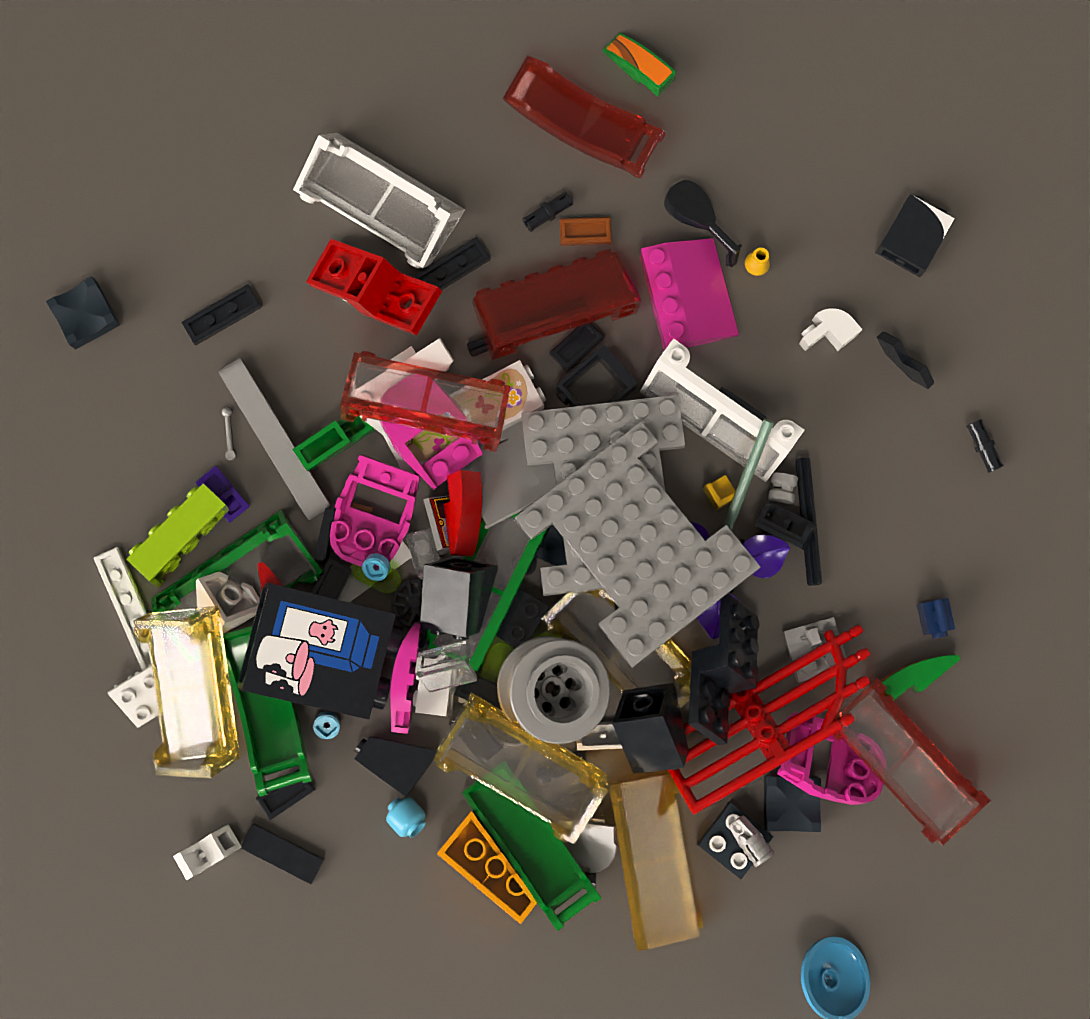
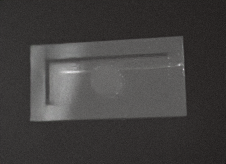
M467 640L418 652L415 673L430 693L477 681V674L469 664L471 646Z

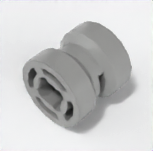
M773 473L771 478L773 487L769 491L768 499L774 502L793 504L795 498L793 489L797 485L798 477L786 473Z

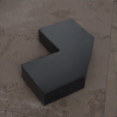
M883 331L876 337L884 353L912 381L927 389L934 384L927 366L909 357L900 339Z

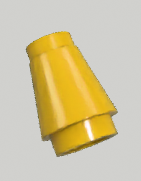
M762 247L748 254L745 259L746 270L755 276L765 274L770 267L769 252Z

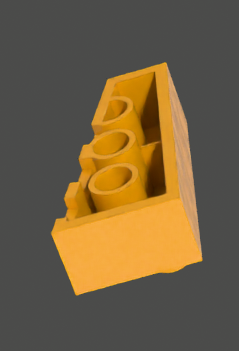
M471 811L438 851L437 855L521 924L537 902Z

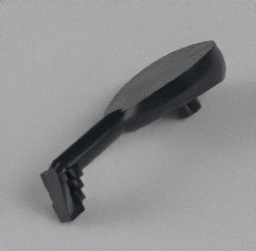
M683 180L673 185L665 196L664 207L666 211L681 223L708 230L729 251L725 256V265L732 268L737 264L742 245L739 244L737 246L715 223V213L706 193L696 183L689 180Z

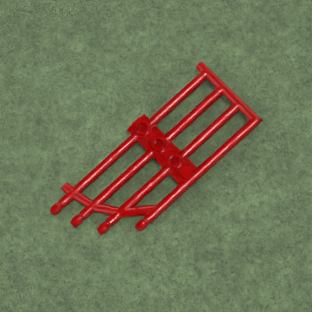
M860 624L849 628V631H844L835 636L833 630H828L824 633V638L827 642L757 682L756 688L729 694L730 707L728 711L735 708L741 719L729 725L728 738L747 728L754 739L686 779L679 768L668 770L693 815L855 721L851 713L843 715L839 720H836L844 699L858 692L859 689L865 688L870 683L868 677L863 676L858 678L856 682L846 685L847 669L858 664L859 661L865 660L870 655L868 649L863 648L857 651L856 654H852L844 659L840 647L863 632ZM829 652L832 653L835 662L833 666L764 705L758 695L760 692ZM836 676L834 693L781 724H776L771 713ZM828 709L818 731L790 746L784 736L785 733ZM689 722L684 724L686 735L696 730L689 725ZM707 738L689 748L685 763L717 744ZM760 748L767 759L766 761L699 800L696 799L690 788Z

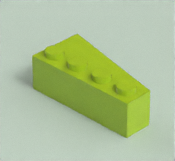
M204 484L200 487L195 486L186 496L188 499L181 506H174L167 514L168 518L162 524L158 523L149 531V537L143 543H137L129 551L130 556L126 560L158 588L165 582L162 579L165 573L174 572L179 567L182 554L191 553L197 547L200 541L198 539L200 534L203 536L207 535L229 511V508Z

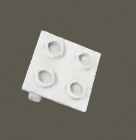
M158 663L148 664L147 668L141 672H135L133 677L130 675L126 681L119 685H114V688L107 692L137 728L183 700L161 674L162 668Z

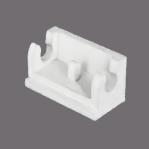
M600 722L588 735L576 740L577 750L622 749L612 722Z

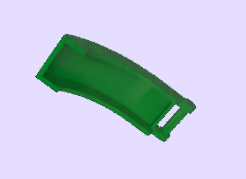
M252 626L220 635L218 640L221 657L224 661L239 710L250 768L254 774L258 795L262 797L275 789L301 781L304 783L312 781V774L308 764L295 703L242 691L237 687ZM299 766L300 771L265 781L266 775Z
M505 760L462 791L473 811L500 846L537 904L557 931L565 927V922L593 901L597 903L602 899L570 850ZM585 888L587 893L559 914L555 913L554 910Z

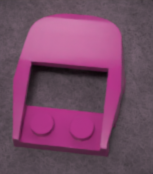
M424 376L408 377L386 392L380 400L378 406L379 421L393 445L392 447L431 489L437 488V486L447 480L448 475L461 470L483 454L460 408L430 378ZM449 413L463 435L420 465L405 443L443 415Z
M359 455L357 459L359 463L354 472L349 475L345 483L346 485L335 504L336 512L334 521L331 524L330 543L334 552L341 559L362 567L365 559L370 554H381L389 562L396 555L400 544L408 532L414 514L420 476L367 457L366 455ZM358 483L406 499L407 502L399 524L351 507Z
M415 622L407 633L395 660L390 690L391 732L408 734L410 728L414 693H409V685H413L414 679H416L417 667H412V662H416L418 658L421 633L420 622Z
M793 712L786 720L798 714V712ZM819 717L809 719L787 732L786 740L792 746L818 731L824 719ZM844 726L842 730L826 738V740L832 742L825 788L815 785L814 781L809 779L814 746L781 764L777 772L778 775L809 795L839 803L859 805L871 802L880 795L885 774V759L878 745L870 738L861 733L856 735Z

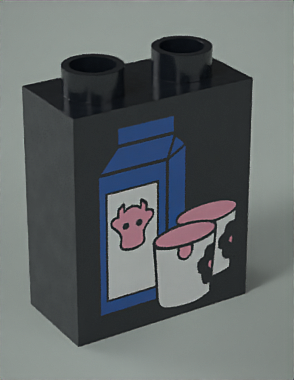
M264 582L237 687L242 691L369 720L372 708L383 710L386 705L390 691V679L380 676L385 656L397 657L402 644L404 629L401 626L393 625L396 614Z

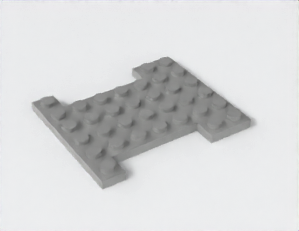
M678 395L521 413L527 466L554 463L556 486L640 422H643L657 439L658 445L639 458V460L664 491L660 451L685 448ZM564 538L567 565L540 568L543 596L604 589Z
M640 422L515 517L516 522L531 540L553 524L619 608L598 625L632 668L760 568L759 564L727 525L705 541L645 468L639 458L658 445V441L643 422Z

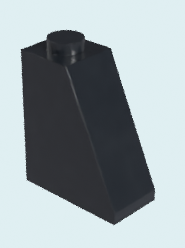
M369 737L368 740L363 738L354 750L358 753L354 760L407 797L439 752L427 747Z

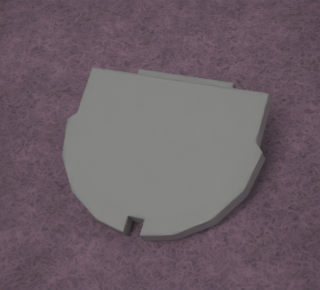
M590 812L586 816L575 815V820L565 818L560 820V838L584 872L587 871V868H590V873L600 872L609 867L617 856L619 844L616 842V826L605 824V819H602L604 813Z

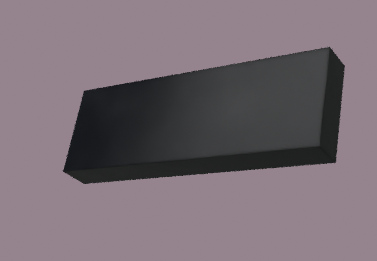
M475 237L412 277L435 285L443 290L490 261V257L478 238Z
M247 284L181 323L196 346L259 310L262 306Z
M255 823L252 824L241 845V849L309 884L313 883L325 860Z

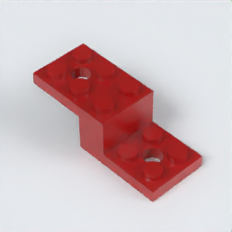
M330 239L306 280V283L311 287L346 300L363 315L416 336L442 293V290L435 285L400 273L383 257ZM338 267H341V269L337 273H335L336 269ZM412 301V304L405 308L406 303Z

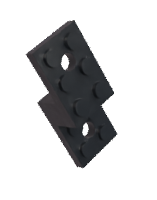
M730 594L721 598L719 644L692 651L689 725L717 745L726 744L730 728L728 722L729 694L756 688L759 673L757 667V653L759 652L757 640L760 626L758 617Z

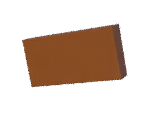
M611 217L560 219L561 246L611 244Z

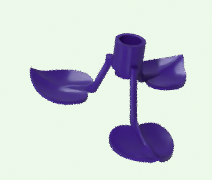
M690 522L705 541L710 538L706 528L698 523ZM755 535L743 543V546L760 566L752 574L759 578H769L775 575L781 569L790 550L786 542L771 535ZM721 599L697 617L699 623L711 639L720 637Z

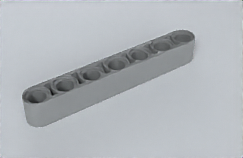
M238 358L218 370L221 378L308 520L324 512L325 508L332 507L311 471H306L292 450L295 448L294 443L243 360Z

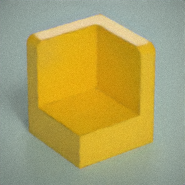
M726 475L713 483L706 484L703 488L715 511L731 503L736 492Z

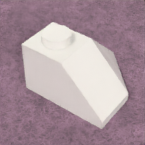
M216 572L196 580L198 617L211 638L232 631L256 615L260 598L251 585L244 582L241 584L228 579V575L221 572Z

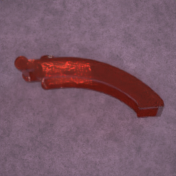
M528 55L503 97V100L550 135L586 155L629 172L636 178H642L645 172L644 167L658 142H662L666 135L660 128L647 124L644 118L591 95L552 69L548 63ZM644 135L650 136L635 163L631 162L630 160Z

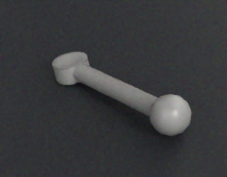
M225 407L222 410V415L225 417L228 447L225 457L233 461L236 459V453L233 451L230 424L232 410L229 407Z

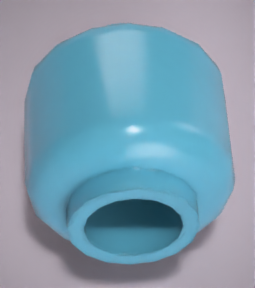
M407 797L402 800L397 798L387 808L389 812L386 821L400 837L409 836L412 838L420 833L426 825V814L413 798Z

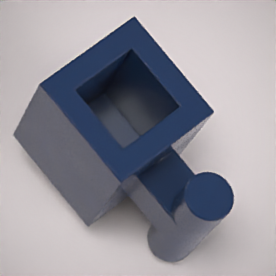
M949 598L917 604L923 635L931 634L932 639L948 636L947 631L955 629Z

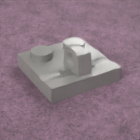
M834 617L782 632L791 662L827 642L824 638V633L828 630H833L835 636L839 635ZM841 645L840 647H841V650H842V653H843V656H844V659H845V658H846V655H845V652H844L843 645ZM829 652L795 672L797 682L809 680L833 666L835 662L832 653Z

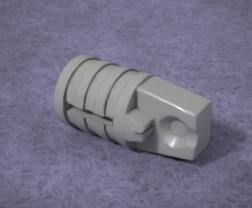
M744 815L729 825L738 845L747 854L754 867L759 866L775 853L769 844L766 843L764 837L760 835V832Z

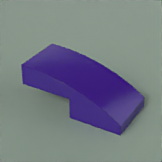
M216 465L195 481L199 487L202 484L206 485L229 508V511L224 515L229 523L250 507Z

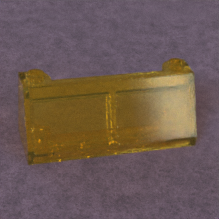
M670 773L609 782L608 788L613 804L612 810L631 924L633 926L632 933L637 951L700 937L699 929L703 928L701 912H696L676 800V794H679L680 791Z

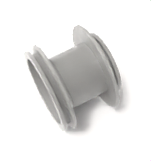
M545 636L527 640L508 655L498 675L497 694L505 716L516 728L544 742L562 744L579 740L598 726L609 705L610 681L602 661L587 646L576 641ZM559 665L560 671L554 675L552 669ZM568 678H571L573 684L570 688L567 689L565 687V681ZM547 683L554 685L551 693L545 691ZM562 697L567 698V704L564 707H561L559 704ZM544 702L549 703V709L546 712L542 708Z

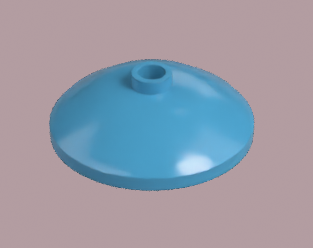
M826 937L816 941L804 956L801 967V984L805 998L811 1008L824 1019H853L858 1016L868 1001L871 984L867 963L859 949L846 939Z

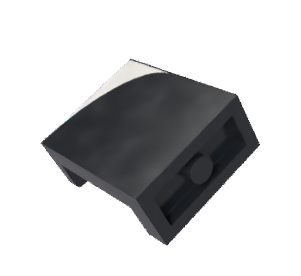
M910 194L875 253L912 274L921 277L928 268L955 218L951 217L948 211L929 205L923 197Z

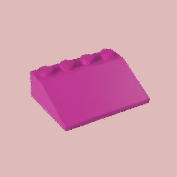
M714 238L667 242L641 248L639 258L663 351H665L673 338L686 348L739 336Z

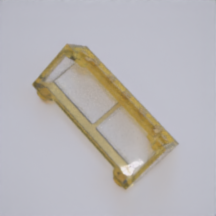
M604 589L567 593L542 618L548 630L553 634L564 635L566 633L572 641H576L591 649L602 661L609 679L622 693L623 690L674 683L679 707H683L690 700L691 660L671 639L632 668L598 624L614 612V602Z
M219 606L148 613L133 621L134 634L140 643H148L163 742V744L158 746L153 755L156 775L212 778L240 759Z
M471 692L435 753L433 760L437 762L436 765L448 773L451 770H461L550 823L554 830L553 835L563 842L568 840L575 844L609 790L608 774L559 744L544 742L533 737L527 731L520 728L521 725L515 720L510 722L502 710Z

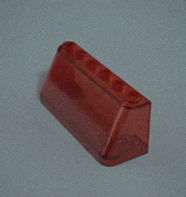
M604 250L598 253L597 257L591 259L582 257L566 267L557 265L550 268L549 272L541 275L536 272L527 275L524 278L525 280L519 282L510 280L502 283L500 288L493 290L484 288L477 291L476 296L472 300V305L492 360L516 353L519 345L611 316L612 321L636 314L642 302L618 253Z

